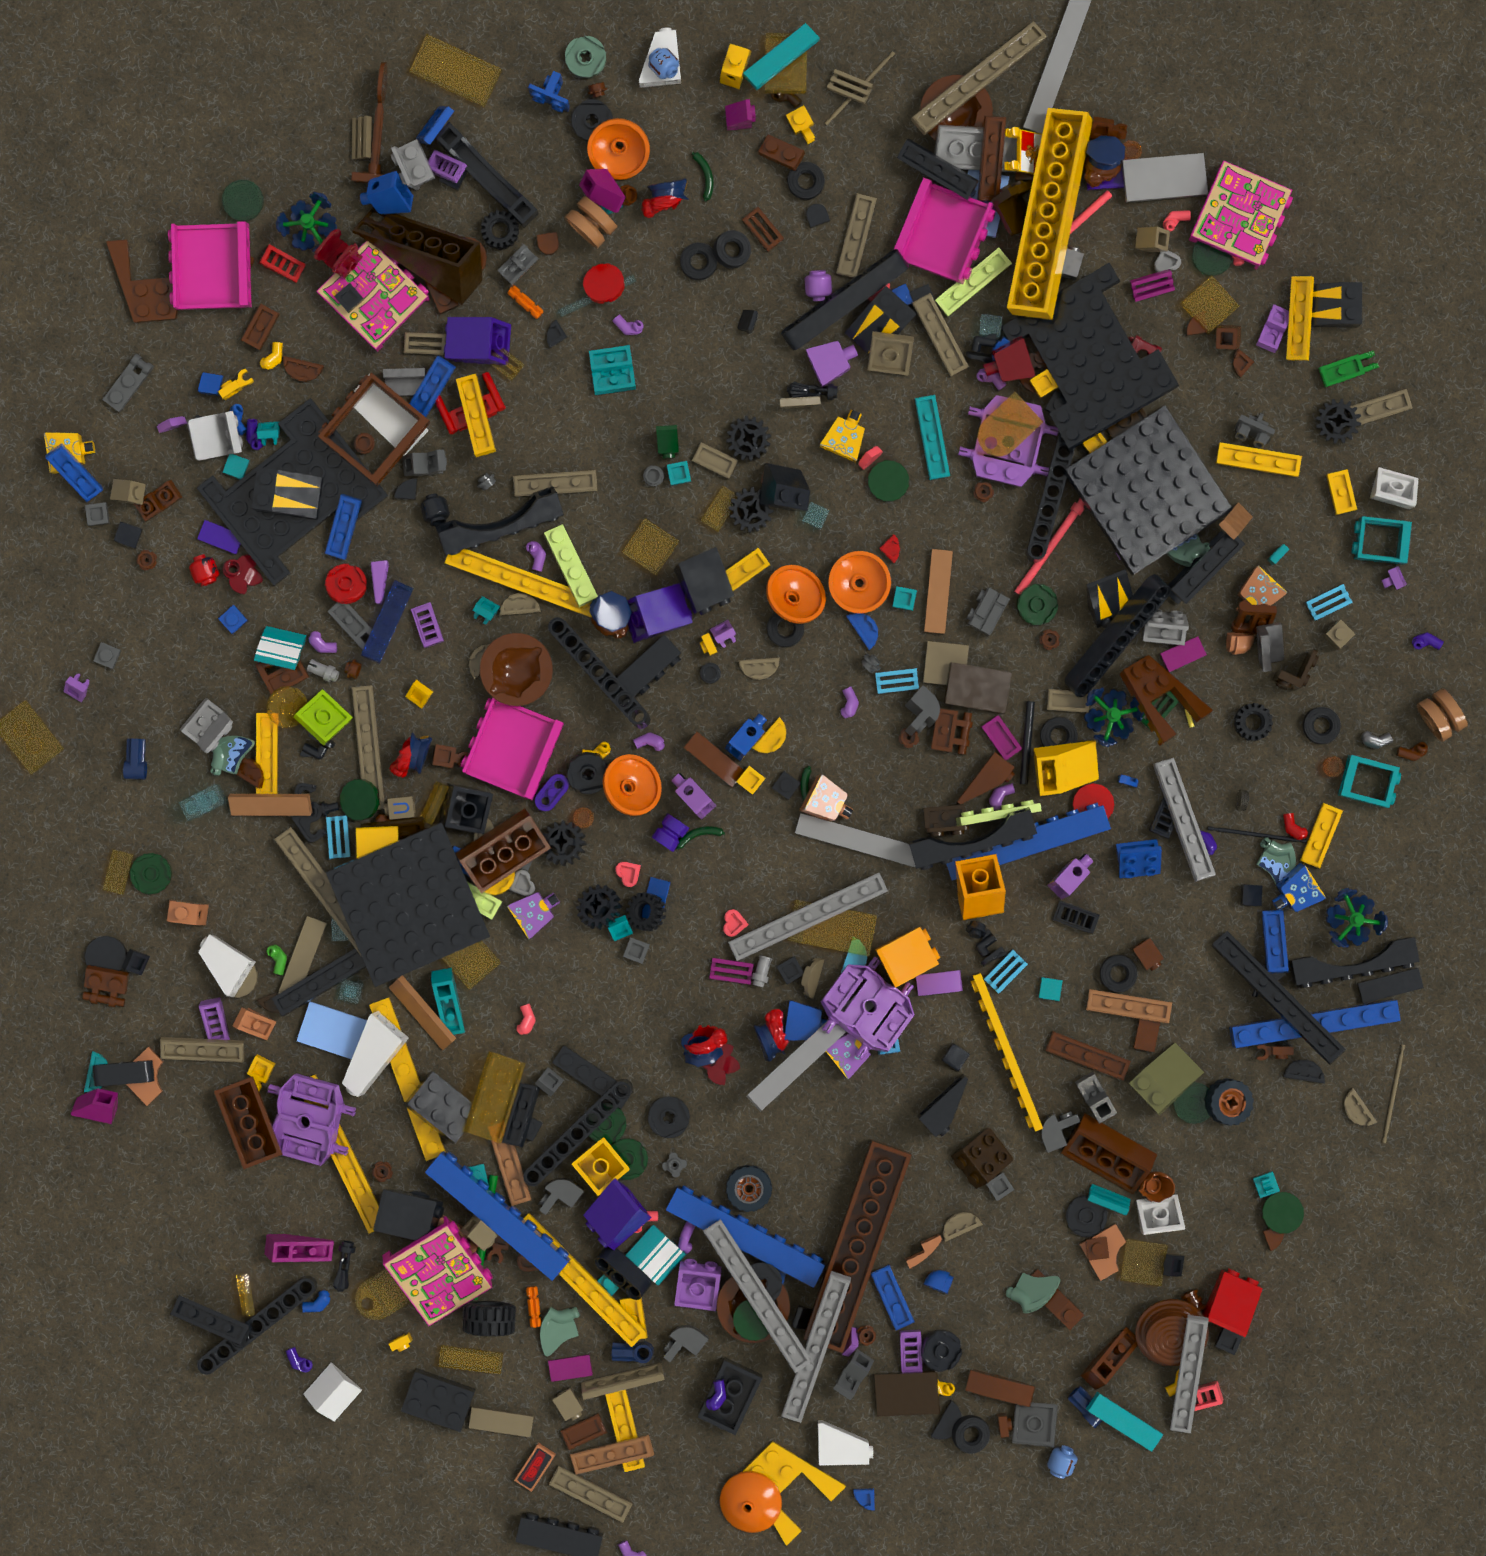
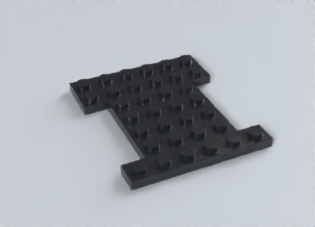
M1110 262L1060 291L1057 295L1052 320L1018 316L1001 326L1009 341L1020 336L1024 339L1028 336L1032 338L1067 401L1066 404L1049 414L1070 450L1179 387L1176 378L1159 349L1140 360L1106 300L1103 292L1121 282Z
M311 398L278 423L291 440L257 467L322 477L317 519L253 510L252 500L257 467L227 491L213 475L197 487L202 496L274 586L291 574L279 559V556L335 513L341 494L362 500L357 521L388 497L380 484L378 486L373 484L319 439L318 435L320 433L318 431L325 422L329 423L330 421ZM335 430L329 438L365 467L338 431Z

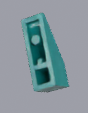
M452 968L431 971L432 988L440 1020L453 1035L465 1033Z

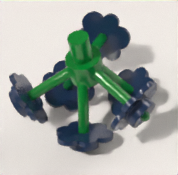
M317 192L309 195L312 203L315 204L313 209L310 204L299 200L296 205L291 206L292 213L290 217L293 221L289 222L284 212L280 213L276 220V228L283 237L290 233L289 226L301 225L303 227V230H300L298 234L292 235V246L300 248L302 251H306L308 248L315 252L323 242L319 234L327 237L331 231L337 229L335 224L336 218L329 213H324L318 221L313 218L319 206L323 209L331 207V203L327 201V196ZM315 225H319L318 233L314 228ZM307 230H311V232L319 242L318 245L315 246V242L313 241L314 237L313 235L308 234Z
M1102 687L1089 692L1085 705L1092 706L1097 702L1107 711L1106 715L1101 710L1096 711L1092 708L1089 710V713L1084 715V719L1087 722V728L1093 729L1094 732L1101 730V726L1105 725V719L1109 721L1105 736L1102 734L1094 735V739L1098 740L1100 745L1110 747V745L1117 744L1114 738L1109 737L1111 730L1114 731V737L1120 736L1121 739H1127L1129 733L1134 731L1132 719H1124L1121 715L1132 713L1134 718L1142 721L1144 712L1141 713L1138 709L1139 702L1136 697L1130 702V709L1120 711L1122 706L1127 704L1125 699L1126 693L1124 691L1117 692L1115 689L1104 695L1103 700L1106 702L1105 704L1100 699L1104 692Z
M1342 889L1338 892L1337 897L1334 898L1337 902L1346 901L1351 912L1349 916H1345V909L1341 908L1338 904L1327 909L1328 916L1326 921L1330 923L1332 928H1338L1339 925L1344 923V920H1348L1350 923L1340 935L1335 931H1329V934L1332 936L1331 941L1338 947H1349L1344 938L1347 933V939L1356 946L1361 945L1362 942H1367L1370 929L1363 927V923L1374 924L1373 929L1376 935H1381L1382 931H1385L1388 926L1387 915H1384L1383 911L1375 914L1374 920L1364 918L1366 914H1372V908L1375 905L1374 901L1368 899L1366 895L1353 897L1351 903L1349 898L1357 893L1356 889Z

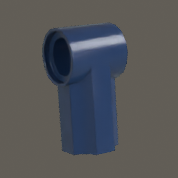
M127 739L126 760L123 766L124 779L146 780V739Z
M646 1341L636 1343L633 1347L627 1342L612 1343V1361L647 1363L654 1354V1347ZM640 1348L648 1349L649 1356L642 1357L638 1350Z
M1080 1385L1075 1388L1067 1397L1068 1400L1096 1428L1103 1420L1086 1410L1093 1398Z

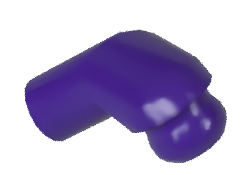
M248 419L246 440L253 450H259L263 447V444L261 442L262 439L257 437L258 421L256 419Z
M1428 632L1417 635L1412 640L1413 647L1417 650L1428 645L1439 650L1444 641Z
M1200 830L1208 854L1213 855L1217 849L1214 838L1210 833Z
M295 1347L285 1351L293 1369L301 1372H309L312 1369V1362L299 1357Z
M724 1380L713 1381L715 1394L712 1398L707 1399V1409L718 1410L726 1400Z

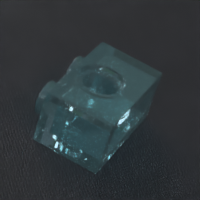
M215 784L179 802L187 821H193L229 803L220 784Z

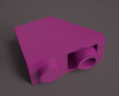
M750 99L725 106L727 131L752 128V122H756L755 105H750Z
M607 168L586 170L579 184L587 198L614 213L619 212L626 198Z
M97 1088L77 1097L71 1115L112 1124L118 1108V1093Z

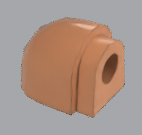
M1227 632V652H1231L1233 655L1246 653L1253 646L1255 635Z

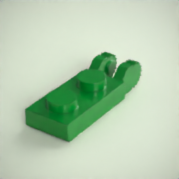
M1374 351L1361 355L1357 354L1319 367L1318 370L1324 387L1347 381L1379 368L1378 363H1372L1366 367H1363L1361 360L1372 358L1375 355Z

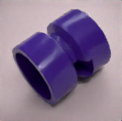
M667 813L662 820L663 827L657 828L651 837L674 852L680 843L678 838L685 836L690 828Z

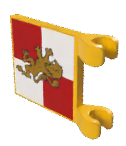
M1018 127L1006 128L1005 137L1017 138V161L1004 162V170L1034 175L1042 134L1021 130Z

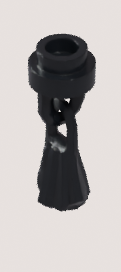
M794 381L787 387V392L791 398L827 395V400L837 398L838 386H834V384L828 383L827 388H820L816 385H805ZM815 389V393H809V390Z
M343 1240L342 1244H339L338 1250L342 1254L338 1272L333 1282V1287L338 1292H343L349 1288L348 1271L351 1253H355L356 1249L352 1241Z

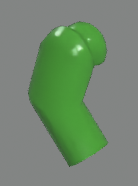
M271 945L267 948V954L275 961L273 973L283 975L287 956L281 947Z

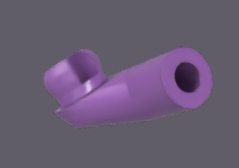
M620 314L612 321L625 335H638L643 330V323L641 321L626 322Z
M984 368L980 369L977 373V379L980 382H993L998 391L1007 385L1005 381L1002 382L998 373L986 376Z
M530 541L526 545V550L534 558L532 569L542 572L546 552L538 542Z
M318 631L310 633L309 643L317 652L337 653V643L324 642L321 638V633Z
M851 686L843 690L847 700L845 707L841 709V715L844 718L854 716L859 705V701Z
M646 733L633 739L637 749L647 744L654 747L656 751H661L665 747L663 738L653 733Z
M687 1221L678 1242V1248L686 1254L692 1250V1244L688 1242L695 1228V1225Z

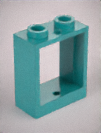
M1360 517L1358 521H1355L1354 533H1357L1356 542L1353 541L1352 554H1355L1354 559L1400 565L1407 564L1412 522ZM1365 524L1399 528L1396 557L1362 554Z
M1348 755L1338 796L1389 808L1390 805L1394 804L1396 798L1394 788L1401 779L1400 768ZM1358 763L1391 771L1384 801L1350 792Z

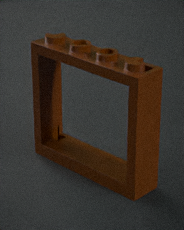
M371 372L369 376L366 375L358 383L360 387L355 392L352 390L345 398L347 402L342 408L339 406L333 412L332 417L334 418L329 423L325 422L322 425V428L318 431L320 433L318 437L373 484L378 486L429 426L430 421ZM373 385L418 420L374 474L369 472L329 438Z

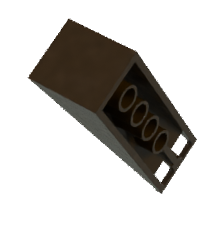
M374 207L352 230L354 234L361 236L461 305L482 282L480 242L395 213L379 214L384 218L381 222H377L370 218L372 213H378ZM362 225H367L370 228H372L373 231L371 233H368L359 230V228Z

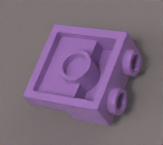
M686 1259L684 1262L680 1261L674 1306L716 1311L722 1267L711 1261L705 1264H698L694 1259Z

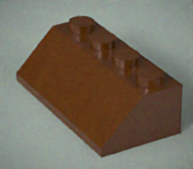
M524 808L455 854L480 893H483L551 849L526 808Z
M253 1076L214 1091L243 1169L283 1155Z
M1085 1113L1067 1140V1146H1064L1061 1154L1131 1194H1134L1151 1172L1157 1157L1156 1153L1107 1125L1099 1124L1096 1119Z

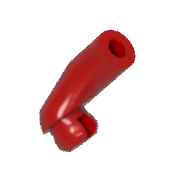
M1294 813L1283 814L1286 833L1296 840L1306 838L1308 831L1306 828H1301L1295 824Z

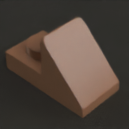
M242 1007L233 1027L267 1040L276 1021L250 1008L245 1009Z

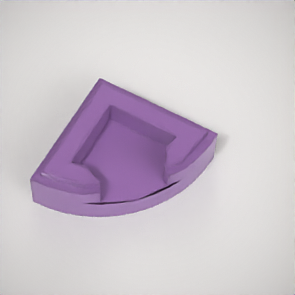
M183 416L175 417L158 424L157 428L159 433L181 427L187 424Z
M852 1327L842 1355L849 1357L858 1347L857 1328Z

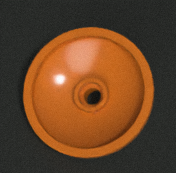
M616 118L602 122L593 130L589 137L587 151L590 162L595 169L607 168L613 179L622 180L631 178L642 171L649 158L650 145L645 132L637 124L626 119ZM617 142H622V143H623V146H622V147H618V146L616 145V143H617Z
M854 551L845 554L833 565L829 574V590L834 601L844 610L858 614L868 613L877 609L886 600L891 588V577L886 564L878 556L865 551ZM856 580H862L863 586L857 587L855 584Z
M786 565L780 567L770 576L767 582L766 594L770 606L781 618L797 624L811 622L821 614L825 607L826 594L821 581L813 572L802 566Z
M628 754L614 759L607 766L603 775V789L606 798L616 810L630 816L643 815L651 811L660 799L662 787L659 774L649 761L640 756Z
M745 1471L735 1474L725 1483L720 1494V1507L724 1517L732 1526L744 1532L756 1533L768 1529L776 1522L781 1512L782 1498L778 1487L770 1478L758 1472ZM745 1505H750L751 1509H746Z

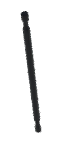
M1208 826L1207 829L1211 831L1216 830L1218 832L1248 835L1262 838L1268 837L1270 839L1307 843V839L1296 840L1293 837L1241 831L1227 828H1214L1212 826Z

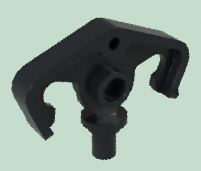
M300 783L296 786L294 794H302L304 790L312 793L316 791L317 785ZM322 801V806L316 802H311V816H291L307 841L316 842L327 835L324 829H319L315 835L311 834L310 825L312 822L319 820L322 814H324V817H327V814H330V812L339 810L338 802L328 804Z

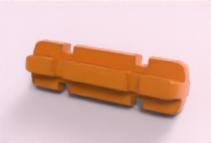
M515 285L508 290V295L513 299L515 298V301L527 312L530 311V314L535 319H538L543 314V309L538 305L536 306L535 302L523 292L521 293L520 289Z
M530 1286L526 1288V1294L529 1297L527 1299L529 1316H531L529 1320L530 1327L536 1328L541 1326L539 1298L537 1297L538 1288L537 1286Z

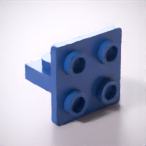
M553 71L551 76L548 75L543 85L545 90L529 84L528 89L530 96L533 97V101L539 104L549 103L552 105V109L561 113L563 110L569 111L568 100L558 96L563 84L560 73Z
M1157 839L1116 844L1119 878L1153 876L1161 873L1162 850L1161 846H1158Z

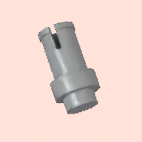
M313 659L309 662L311 665H308L307 672L321 676L327 682H336L340 672L336 670V667L326 666Z
M759 956L756 972L753 973L751 978L754 980L752 985L763 988L764 983L768 982L769 977H767L772 958Z

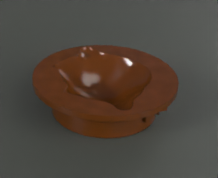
M949 75L935 81L926 90L921 101L920 110L960 80L963 75ZM982 89L938 125L983 128L984 116L993 115L992 102L986 89ZM938 125L927 133L934 141H936Z
M510 633L495 639L486 648L481 658L480 677L484 688L495 700L506 705L522 706L534 702L545 693L552 679L553 666L547 649L540 641L526 634Z
M729 1278L722 1286L717 1299V1314L723 1328L734 1338L747 1343H760L771 1339L772 1337L769 1334L762 1340L749 1341L742 1338L736 1332L733 1324L736 1308L743 1301H746L747 1298L734 1278ZM765 1278L763 1280L760 1279V1281L766 1289L767 1286L765 1285V1283L767 1282V1280ZM782 1284L781 1293L774 1302L787 1321L790 1312V1301L788 1293Z
M1179 1299L1162 1300L1150 1305L1140 1315L1136 1324L1135 1337L1139 1349L1148 1359L1163 1366L1180 1365L1187 1316L1204 1317L1203 1313L1193 1304ZM1207 1327V1334H1206L1205 1346H1206V1344H1207L1208 1336H1209V1329H1208V1327Z

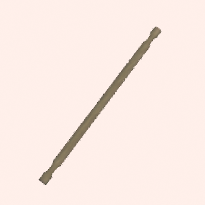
M892 51L864 81L869 82L895 53ZM847 98L846 101L825 122V124L828 126L831 120L835 118L852 99Z
M1402 1044L1384 1129L1383 1143L1387 1141V1133L1389 1131L1405 1045Z

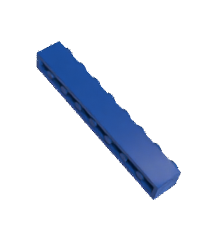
M1097 802L1086 806L1087 810L1080 813L1076 809L1066 812L1067 817L1061 819L1057 815L1046 819L1047 823L1042 825L1035 822L1037 834L1033 835L1034 838L1021 841V839L1014 840L1012 845L1001 847L1000 844L993 846V850L981 853V850L973 852V856L961 859V856L952 858L953 861L947 863L951 880L957 879L955 861L996 854L999 865L1110 830L1111 827L1104 806H1099Z
M1394 999L1310 1013L1329 1033L1401 1021L1398 1002ZM1283 1018L1229 1026L1232 1047L1234 1048L1301 1037Z
M445 1151L440 1153L425 1173L553 1281L571 1260L568 1257L569 1253L562 1247L557 1248L552 1243L553 1239L546 1233L541 1234L537 1231V1226L528 1219L526 1221L520 1216L521 1212L516 1207H509L504 1202L505 1198L497 1192L494 1194L488 1189L490 1186L484 1180L476 1179L473 1176L474 1172L466 1165L462 1167L456 1162L458 1159L449 1151L447 1153Z
M685 1185L682 1188L677 1186L666 1207V1211L702 1230H705L721 1219L742 1251L767 1264H771L780 1271L813 1288L815 1287L825 1267L822 1257L814 1253L811 1256L804 1253L805 1249L795 1243L793 1246L785 1243L786 1239L778 1234L774 1236L768 1234L767 1228L759 1224L756 1227L749 1224L748 1218L740 1214L737 1217L730 1214L731 1210L723 1205L717 1207L711 1204L713 1200L704 1195H701V1197L694 1195V1190Z

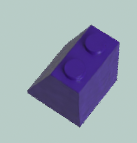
M448 317L445 327V359L454 362L508 366L511 324L492 317Z
M680 583L627 600L632 611L627 624L633 643L693 623L692 613L687 607L686 595Z
M616 1178L611 1181L583 1215L587 1219L585 1223L593 1233L596 1231L600 1236L597 1238L598 1241L605 1248L608 1246L613 1250L652 1218L629 1188Z

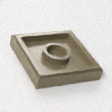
M873 331L867 370L908 376L914 337Z
M927 641L923 683L947 685L950 662L967 665L969 645Z

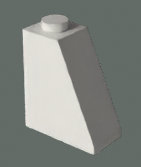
M661 28L659 32H655L639 78L640 88L681 84L680 66H678V73L671 79L658 78L648 66L649 55L657 48H668L679 60L676 30Z
M209 934L208 937L206 936L202 940L199 954L224 994L234 997L256 961L220 938Z
M818 1420L819 1465L869 1464V1458H873V1446H869L867 1439L823 1420Z

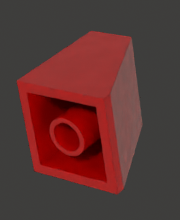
M1228 1268L1225 1271L1222 1269L1207 1301V1307L1203 1310V1315L1209 1318V1322L1246 1337L1263 1288L1258 1286L1259 1281L1247 1277L1245 1280L1240 1278V1273Z

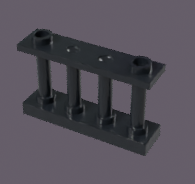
M1220 531L1209 542L1210 549L1203 556L1194 559L1190 567H1185L1168 584L1171 588L1169 597L1176 604H1179L1181 601L1187 604L1245 543L1238 536L1232 539L1227 533L1224 534Z

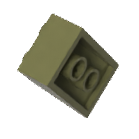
M1174 1043L1143 1069L1129 1085L1160 1116L1204 1072Z

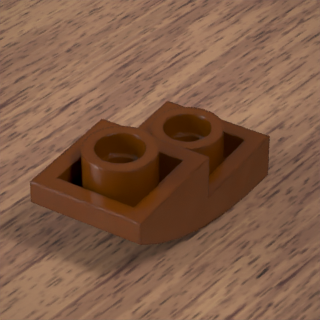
M169 480L154 492L144 496L142 505H134L146 522L182 498V495L172 480Z

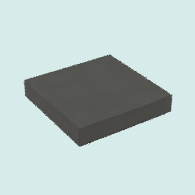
M1031 1402V1406L1027 1407L1016 1404L1012 1443L1054 1448L1058 1405Z

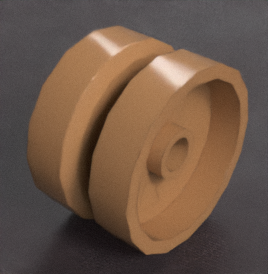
M583 196L577 203L578 209L582 214L576 210H570L564 218L579 235L598 249L605 242L604 236L600 231L611 235L617 229V225L601 207L586 196Z
M1444 688L1433 693V701L1426 698L1417 704L1422 719L1433 735L1441 742L1452 736V729L1459 732L1468 726L1467 720L1457 702Z

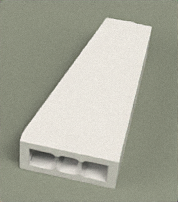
M379 1011L372 1013L368 1017L342 1082L346 1087V1091L352 1096L359 1097L364 1095L409 1039Z

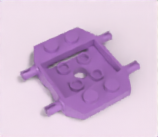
M996 395L984 409L970 406L968 415L980 417L981 419L975 448L967 449L960 446L958 455L969 457L972 460L976 477L1022 487L1032 474L1048 475L1049 468L1036 464L1042 434L1047 433L1057 436L1058 428L1045 424L1040 405ZM993 417H996L1021 424H1026L1033 426V429L1016 426L992 419ZM1006 436L1014 440V445L1010 448H1006L1002 444V440ZM984 455L993 456V457H997V458H1001V459H1005V460H1009V461H1013V462L1022 463V464H1024V466H1023V465H1019V464H1015V463H1011V462H1007V461H1002V460H998V459L986 457V456H984Z
M873 957L867 966L848 964L821 1000L829 1019L822 1030L829 1034L835 1025H839L862 1043V1046L855 1053V1056L861 1060L868 1050L888 1052L914 1016L908 994L914 988L913 985L906 982L900 991L888 984L874 971L881 963L876 957ZM865 979L866 982L844 1012L841 1011L857 987ZM867 1001L874 1004V1012H868L865 1009ZM896 1003L895 1006H894V1007L892 1008V1010L890 1011V1013H889V1014L887 1015V1017L885 1018V1020L882 1022V1024L880 1025V1027L877 1029V1031L875 1032V1034L873 1035L872 1033L875 1031V1029L877 1028V1026H878V1025L880 1024V1022L883 1020V1018H884L885 1015L888 1013V1011H889L890 1008L893 1006V1004Z
M297 1073L283 1087L269 1085L268 1093L278 1095L277 1115L272 1127L284 1156L321 1166L334 1153L347 1155L349 1148L336 1143L342 1113L354 1116L356 1108L343 1103L339 1085ZM291 1095L313 1102H317L320 1104L328 1105L329 1107L327 1109L321 1106H316L303 1101L291 1099ZM302 1116H305L309 1119V1127H306L302 1124Z

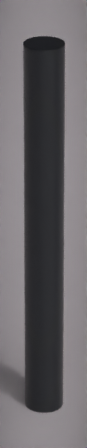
M1027 701L1020 772V784L1028 785L1035 702Z

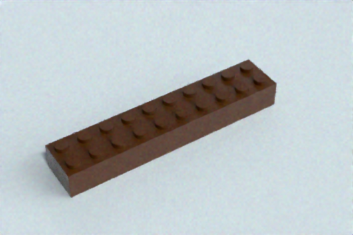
M871 1139L805 1328L804 1340L808 1339L830 1273L833 1271L851 1277L827 1347L841 1353L844 1352L912 1156L910 1152Z

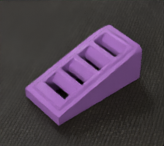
M437 150L433 151L428 160L434 175L455 183L458 182L467 166L465 163Z
M387 560L371 562L375 603L378 605L382 604L389 568Z
M431 602L412 608L411 611L423 647L427 648L444 642ZM429 610L428 614L418 617L417 613ZM431 617L432 621L421 625V620ZM434 625L435 629L423 632V628ZM433 633L437 634L436 637L426 640L425 636Z
M221 998L201 1001L199 1009L207 1038L230 1040ZM216 1007L214 1010L207 1011V1009ZM218 1015V1018L209 1019L208 1016ZM212 1024H221V1026L210 1028ZM218 1031H222V1032H223L222 1035H217V1036H213V1037H212V1033H214V1032H218Z
M921 1330L899 1331L901 1372H922ZM905 1338H917V1342H905ZM905 1346H917V1350H905ZM917 1354V1358H905V1355ZM906 1362H918V1366L906 1367Z

